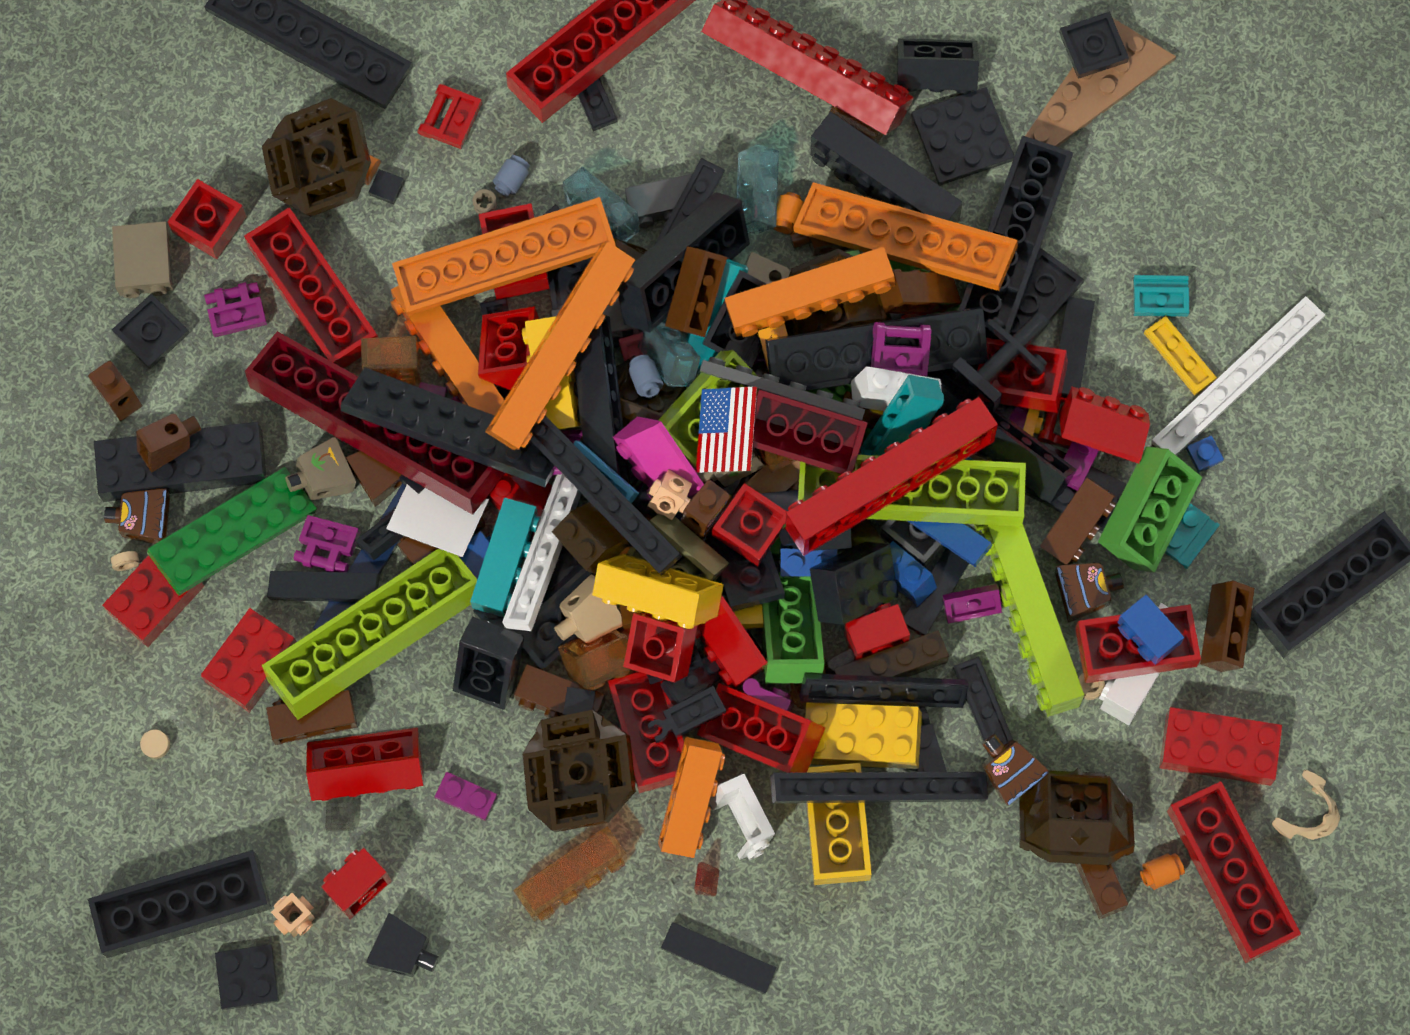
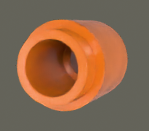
M787 192L785 195L779 196L772 217V227L774 230L783 234H790L794 231L793 226L804 204L800 195Z
M1167 853L1142 865L1143 870L1140 871V876L1145 886H1150L1153 890L1177 881L1181 875L1185 874L1182 861L1176 853L1172 855Z

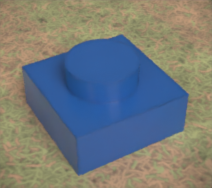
M1212 435L1186 447L1198 473L1224 460Z

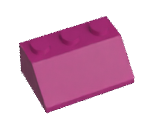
M637 416L613 437L618 444L616 449L624 459H628L632 464L633 468L631 470L635 477L649 487L646 492L650 498L652 495L648 492L656 479L661 480L668 469L692 483L687 497L696 494L704 485L661 421Z

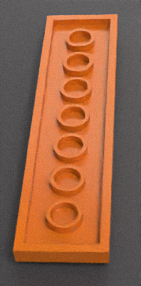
M814 182L793 226L795 233L861 252L884 247L889 260L997 291L1001 288L1018 247V240Z
M598 197L392 263L407 314L410 316L592 258L599 246L604 242L608 241L614 246L616 245L601 198Z

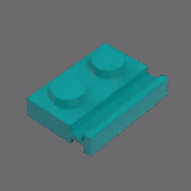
M1134 275V316L1188 317L1189 276Z
M1189 503L1165 554L1188 569L1220 524L1215 523L1208 515Z

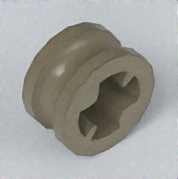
M487 189L479 190L473 196L474 210L478 214L496 210L497 200L492 191ZM483 197H487L489 202L492 201V203L487 204V208H482L481 203L478 204V202L483 201Z

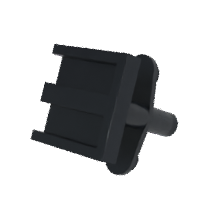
M1037 311L1011 336L1005 331L1006 326L997 317L987 319L984 322L986 327L1005 344L978 371L974 370L960 357L952 366L951 378L956 380L960 375L969 382L967 392L975 399L980 394L984 395L990 401L988 410L992 414L1000 406L1002 394L991 384L1019 355L1037 373L1042 375L1046 371L1047 362L1037 353L1032 355L1025 348L1045 329L1049 320L1041 312Z

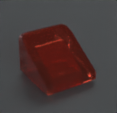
M699 862L694 887L697 895L716 896L719 879L718 868Z

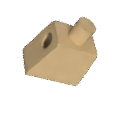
M592 574L560 603V609L566 619L556 625L554 629L563 641L575 634L585 643H590L622 627L621 614L617 606L603 603L602 598L592 596L595 576Z

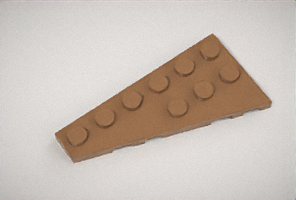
M1113 18L1128 54V62L1080 79L1077 78L1072 67L1025 136L1056 147L1060 146L1071 135L1082 127L1087 126L1094 118L1122 100L1144 81L1157 74L1163 67L1172 63L1176 56Z

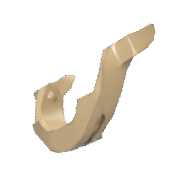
M1304 770L1302 776L1313 787L1312 791L1326 800L1329 810L1328 814L1323 816L1322 824L1312 828L1298 827L1278 817L1274 819L1272 825L1281 835L1289 839L1299 834L1314 840L1330 835L1338 826L1340 815L1336 802L1324 791L1326 781L1317 774Z

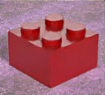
M197 179L168 220V224L173 234L213 258L218 259L247 215L243 205Z
M744 483L713 527L712 536L759 566L779 537L781 530L786 527L787 511Z
M888 603L876 608L872 614L862 615L846 623L844 637L852 658L856 661L908 642L910 633L899 605L891 606Z
M647 612L633 613L623 667L674 683L683 679L689 673L697 626H694L692 629L682 628L675 621L657 620L652 618V614Z
M362 848L360 851L354 850L344 860L346 864L339 871L336 869L332 870L323 879L325 883L321 886L327 896L350 920L392 882L387 872L365 848Z

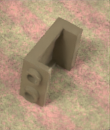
M167 222L112 226L115 288L119 295L125 298H137L140 294L144 293L162 296L167 291H173L169 256V240H171Z

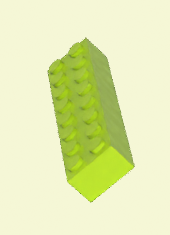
M858 455L853 472L861 468L862 462L875 455ZM963 460L867 519L1022 527L1025 504L1026 463ZM800 462L798 500H803L804 502L813 496L812 493L819 487L833 485L841 474Z
M1023 523L1022 527L974 524L976 531L981 530L983 537L992 543V547L985 556L990 555L993 564L990 566L992 577L995 582H1000L1002 591L999 593L1004 608L1009 607L1011 617H1008L1010 628L1013 633L1017 632L1019 635L1020 643L1017 644L1021 658H1027L1029 663L1027 675L1031 685L1036 684L1039 694L1036 695V700L1040 710H1045L1047 717L1080 707L1084 698V692Z
M437 549L263 664L262 667L267 681L297 720H299L470 606L477 578L458 555Z

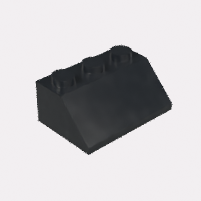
M898 38L897 85L903 86L909 92H914L918 89H929V91L936 93L943 92L944 90H955L959 93L977 91L979 73L977 41Z
M739 270L726 297L766 285V283ZM724 299L702 344L718 353L720 351L734 350L752 368L762 349L759 334L757 332L749 337H743L742 335L736 337Z

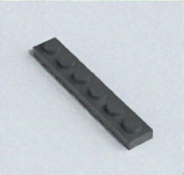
M710 357L709 361H702L699 372L747 387H757V390L766 391L857 420H862L865 409L859 408L860 402L844 398L842 403L833 400V394L817 390V393L813 394L805 391L807 387L805 385L790 382V385L787 386L778 383L779 377L766 373L763 374L762 378L751 375L752 369L737 365L736 369L725 367L726 361Z

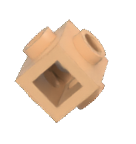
M668 469L661 480L656 479L648 492L652 495L648 506L654 509L657 514L664 515L672 520L678 511L683 513L685 507L691 499L687 495L692 483Z
M293 893L288 897L285 895L274 905L275 909L271 911L277 919L273 924L284 936L289 932L294 938L298 934L302 936L313 926L312 921L315 919L310 912L314 907L303 896L298 899ZM293 913H299L300 916L294 922H291L290 916Z

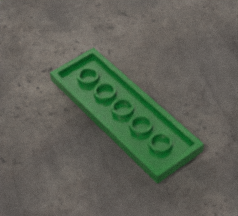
M286 467L147 549V554L178 596L304 521L307 515L312 516L316 513L317 508L302 489L290 492L285 477L291 474Z

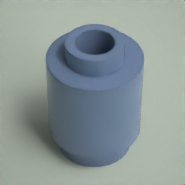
M516 155L506 159L493 179V183L496 185L495 190L504 196H509V194L516 195L529 174L528 169L530 165Z
M639 355L633 358L629 363V374L637 393L640 396H655L663 387V381L655 362L647 355Z

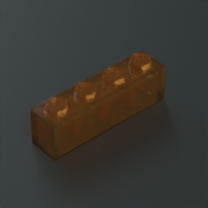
M606 826L513 891L533 922L538 919L542 922L555 913L553 909L561 903L566 906L577 899V892L584 887H587L589 890L602 881L601 876L610 870L611 873H615L625 865L624 860L627 859V853L609 827Z

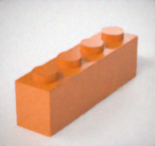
M690 737L685 738L658 839L661 852L694 858L696 849H701L703 843L702 826L703 823H708L711 809L708 806L710 796L714 797L717 791L718 781L715 780L717 770H722L725 755L722 754L718 743Z

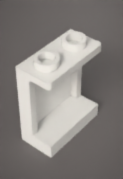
M742 774L720 784L717 787L715 796L710 798L709 803L713 811L727 804L729 805L747 840L737 856L739 860L745 857L752 860L764 853L763 849L770 845L769 841L775 835V832L745 774Z

